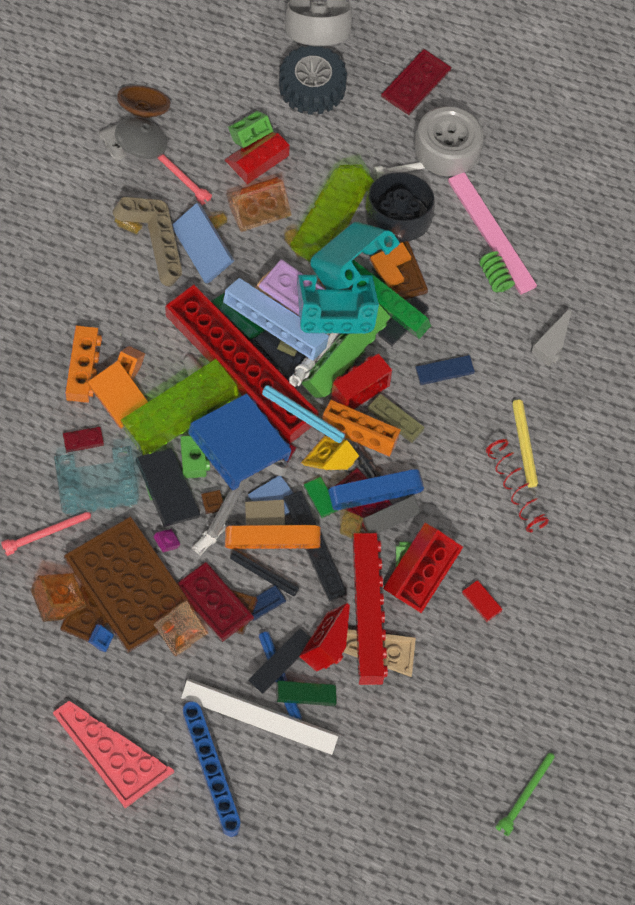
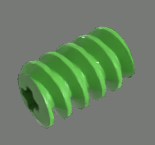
M499 252L488 253L481 258L479 264L486 274L485 276L489 280L492 290L494 292H503L513 287L515 282L511 280L512 276L508 274L509 270L505 268L506 264L501 262L503 258L498 256Z

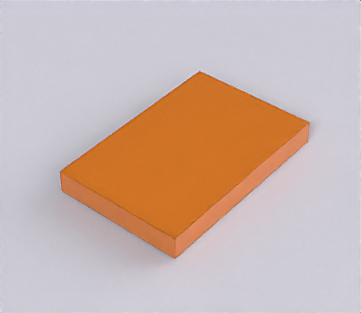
M116 361L87 382L120 429L151 408L149 402L119 361Z

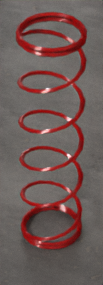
M499 439L491 443L486 448V453L488 454L489 458L496 459L489 455L494 453L493 451H490L493 446L502 442H506L504 445L498 448L500 449L499 451H501L507 447L509 443L508 440ZM511 452V453L507 454L506 456H503L502 459L497 463L496 469H495V471H496L497 473H499V474H504V473L498 472L497 467H498L499 463H500L504 458L513 455L514 452ZM519 467L514 471H511L510 474L505 478L503 486L506 489H512L505 486V482L508 479V477L512 475L514 472L521 470L522 467ZM528 482V483H525L524 485H522V486H520V487H518V489L514 492V494H513L512 497H511V502H512L513 504H516V505H519V504H520V503H515V502L513 501V497H514V495H515L521 488H523V487L529 485V484H530L529 482ZM534 498L531 501L526 502L527 504L523 506L519 513L520 519L528 520L526 518L521 517V512L528 504L536 501L538 498ZM545 513L535 517L526 526V531L533 532L534 530L529 528L544 520L546 521L538 527L541 529L546 526L549 520L547 517H543Z

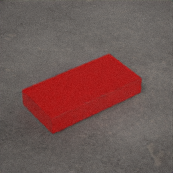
M478 580L462 591V594L486 622L503 610Z

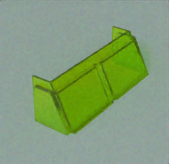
M361 164L339 165L338 168L334 169L315 201L314 208H311L290 244L292 246L291 249L311 263V258L348 227L366 191H369L374 183Z

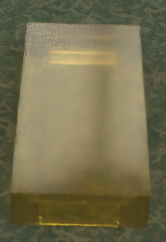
M345 511L342 517L340 534L353 539L354 533H361L363 518Z

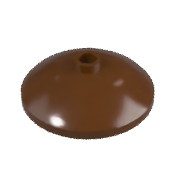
M139 85L126 86L117 93V101L120 106L138 117H157L170 109V99L161 91L151 87Z

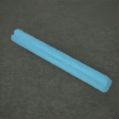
M267 385L263 389L262 394L334 441L338 443L343 441L345 433L271 386Z

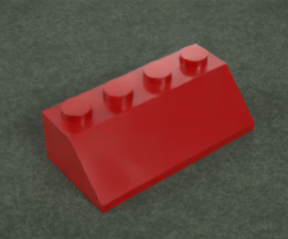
M424 523L383 589L422 613L460 554L463 546L438 529Z

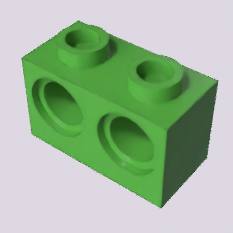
M256 111L228 127L234 143L242 148L273 132L268 116L260 111Z

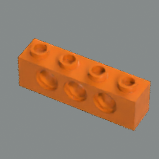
M75 327L65 392L66 401L89 403L90 397H94V392L87 382L97 376V369H94L95 363H99L100 352H97V346L102 344V335H99L98 328ZM86 346L91 347L90 349H87V350H86V349H83V348L86 347ZM82 363L88 364L87 366H81ZM79 380L86 381L84 383H78Z
M330 400L322 417L324 421L345 433L344 438L389 457L397 444L401 429L333 400Z

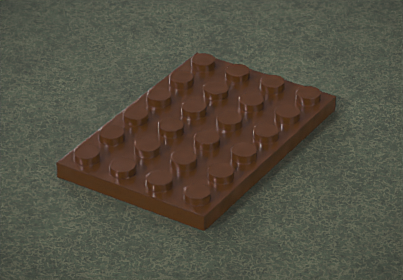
M131 516L64 555L65 561L127 653L161 634L156 623L180 605L187 603L193 614L195 613V609Z

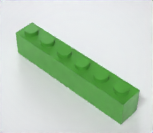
M380 304L374 330L365 334L341 333L310 370L309 376L302 381L303 386L315 398L328 396L332 391L331 388L334 380L342 376L345 371L354 365L355 359L365 352L364 348L375 340V335L386 327V322L390 316Z

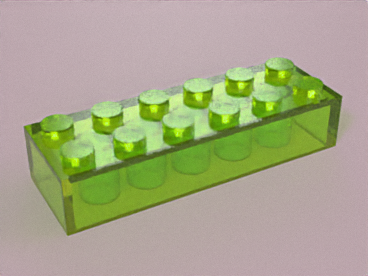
M217 359L122 418L123 429L142 455L150 454L187 431L192 422L238 398V387Z

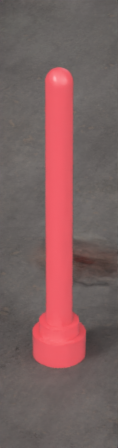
M164 154L158 157L171 172L195 193L196 200L201 205L205 204V199L207 202L211 200L212 194L208 190L200 189Z
M88 511L15 541L13 539L4 540L1 542V545L6 551V556L14 554L18 547L90 519L91 513Z

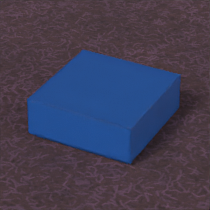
M96 625L88 642L100 651L106 652L114 634L102 625Z

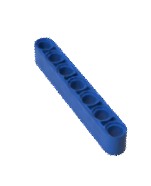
M188 702L183 707V718L222 831L226 836L234 837L240 832V819L201 707L196 702ZM194 710L197 712V715L191 717L187 715V712ZM200 728L204 732L201 735H196L193 731ZM202 747H208L210 752L203 754L199 750ZM212 765L217 770L215 772H208L206 768ZM216 784H220L223 786V789L221 791H215L212 787ZM222 803H227L230 808L228 810H221L219 806ZM228 822H234L237 826L235 829L230 830L225 825Z

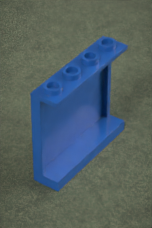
M248 394L192 422L188 432L232 491L239 488L241 481L281 459L288 461L291 454L289 444L284 442L278 430L269 423L267 416L259 410L256 402Z

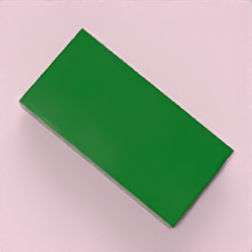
M321 477L304 484V489L321 519L338 511L333 510L328 489Z

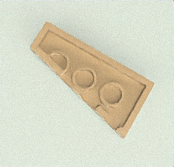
M348 629L346 649L343 653L358 658L356 630ZM386 634V640L383 641V647L387 648V658L383 659L384 665H387L390 670L412 677L416 638Z

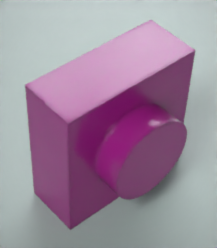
M172 529L157 532L153 536L162 552L175 550L181 545Z

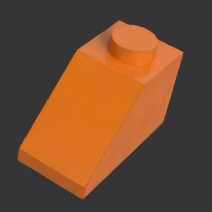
M130 346L120 351L117 361L120 362L132 380H134L141 368L145 353Z

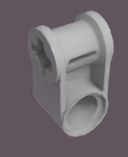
M117 125L99 131L100 139L104 140V146H106L111 157L115 160L124 159L126 151L118 144L115 138Z

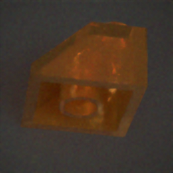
M74 573L39 575L30 589L43 622L62 620L85 608L87 605Z

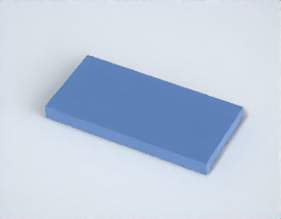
M196 203L172 224L174 232L205 283L211 282L234 262L233 257L201 204Z

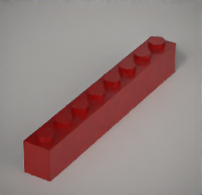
M354 533L353 535L359 685H383L384 677L388 676V667L384 665L383 660L387 658V648L383 647V641L386 640V630L382 629V623H385V611H381V605H384V593H380V587H383V575H379V570H382V558H378V552H381V540L377 541V533Z

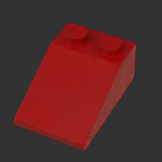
M348 603L326 613L299 656L316 672L323 668L327 669L332 664H338L343 658L342 653L346 649L350 611Z

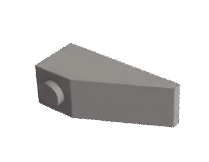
M569 309L533 346L532 354L548 367L552 363L556 364L562 357L561 351L572 312Z

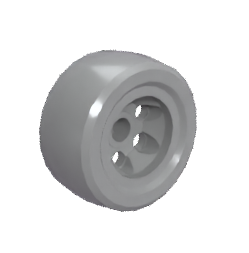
M290 0L287 4L285 16L287 36L295 42L309 46H331L344 42L350 37L352 27L350 3L346 0Z
M452 106L432 109L422 117L417 127L414 143L416 157L432 173L441 176H456L464 172L466 173L476 164L482 151V126L471 113L464 109Z

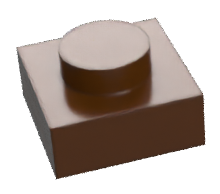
M220 490L201 494L205 514L218 512L223 504Z

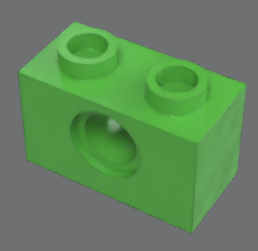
M180 436L184 478L206 477V471H210L209 460L205 459V454L191 436ZM193 455L200 456L198 459L191 458Z

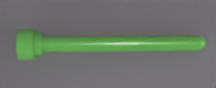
M553 753L546 755L507 817L500 819L495 826L498 831L501 828L504 829V835L509 836L513 831V821L554 760L555 756Z

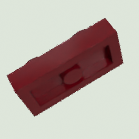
M101 427L62 433L66 453L104 446Z

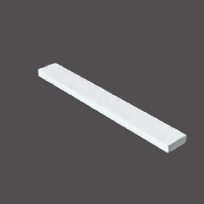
M189 678L186 681L181 699L196 702L205 708L329 754H333L339 734Z

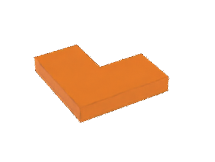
M403 242L388 255H385L382 251L370 257L372 265L384 284L389 288L404 282V277L397 266L411 260V255Z

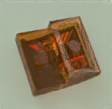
M187 599L153 623L174 656L190 648L191 644L208 634Z

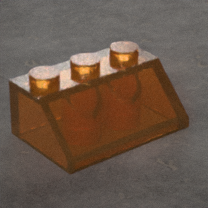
M278 177L226 193L229 207L240 232L292 216L283 181Z

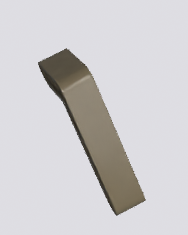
M121 198L113 209V216L120 221L148 224L159 279L163 285L173 286L182 275V268L167 204L162 200Z

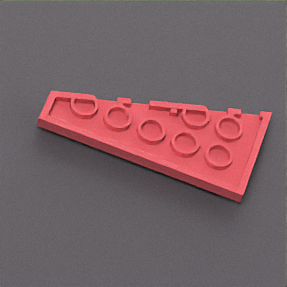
M68 701L53 712L54 717L124 808H127L174 773L172 768L167 767L154 756L147 754L142 748L116 731L114 732L71 701Z

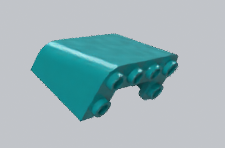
M354 222L311 258V267L326 290L349 288L361 278V275L351 262L362 252L366 255H371L380 249L383 250L385 255H388L400 245V242L388 230L361 222ZM348 269L353 273L351 280H347L345 277V271Z
M298 275L300 327L303 332L365 334L374 330L379 303L371 275H361V278L352 284L351 290H315L317 275ZM309 280L312 283L305 287L303 281ZM360 281L367 282L364 287L357 286V283Z

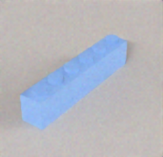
M238 278L225 290L223 301L225 304L312 361L326 349L329 339L327 334L303 332L300 327L299 316L249 283Z

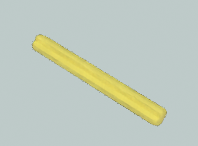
M514 400L512 405L526 482L530 483L527 486L529 488L537 487L538 480L524 404L522 400Z

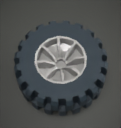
M307 45L305 48L301 46L297 48V51H291L289 56L287 55L283 59L279 73L280 95H283L284 102H289V107L292 109L298 108L300 113L307 111L308 115H313V112H318L319 115L323 114L324 110H327V112L333 110V105L337 107L340 104V100H343L346 91L347 69L345 68L344 61L340 60V56L337 53L333 54V50L329 48L324 49L323 46L313 47Z

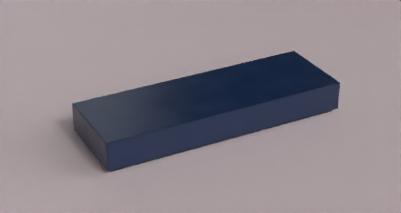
M470 355L415 367L420 385L475 373Z

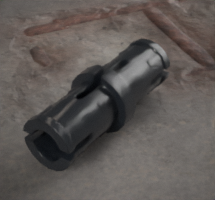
M358 444V448L354 446V450L359 455L357 458L359 467L363 468L369 479L380 477L381 474L374 466L372 457L367 455L362 445Z

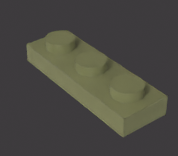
M381 394L368 406V410L383 422L401 429L400 435L411 443L424 431V426Z

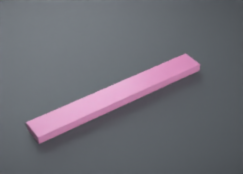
M465 172L449 178L450 186L491 250L499 252L498 256L503 258L501 262L506 264L505 268L509 270L508 274L512 276L511 280L515 282L514 286L521 295L536 288L537 284Z

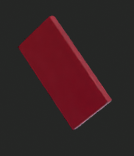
M423 49L381 94V97L407 115H410L452 70V67Z
M207 562L177 583L195 611L222 642L254 619L249 610Z

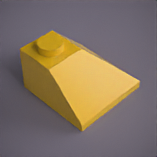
M324 436L301 463L304 466L323 470H347L354 464L359 455L348 440L343 439L341 443H338L330 437Z

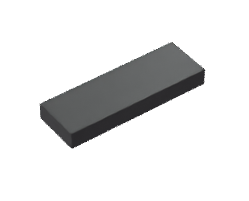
M410 496L363 518L362 521L368 533L378 534L421 514L415 497Z

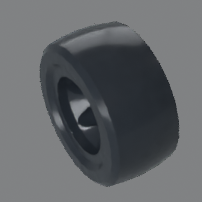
M400 172L383 175L371 185L367 194L365 206L368 225L392 232L399 242L418 239L431 226L435 210V197L431 187L423 179L415 175Z

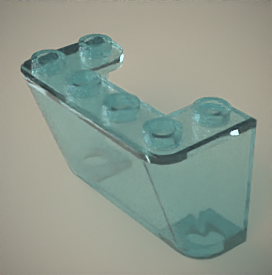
M131 446L112 448L114 461L112 463L75 468L73 454L54 456L62 512L74 515L78 512H94L99 509H114L120 506L131 507L137 504L139 495ZM122 452L128 454L124 458H120L117 456L119 453ZM69 461L70 464L67 466L60 465V462Z

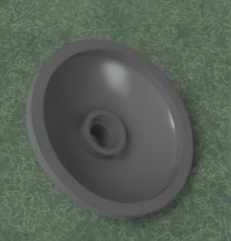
M132 117L123 119L116 126L115 138L118 144L128 153L143 159H155L165 153L167 138L163 131L153 122L143 118Z

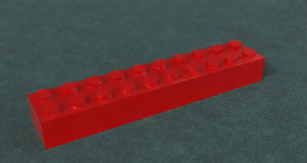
M192 285L165 306L166 317L242 396L248 394L256 402L259 410L267 416L269 423L278 430L279 435L287 443L291 444L312 427L262 394L263 389L269 385L316 416L319 415V412L195 285Z

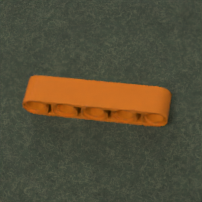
M316 525L225 527V548L315 549L320 547L321 527Z

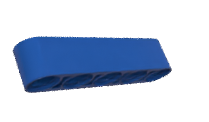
M413 469L331 487L328 493L333 510H343L414 495L422 492L424 486L419 470Z

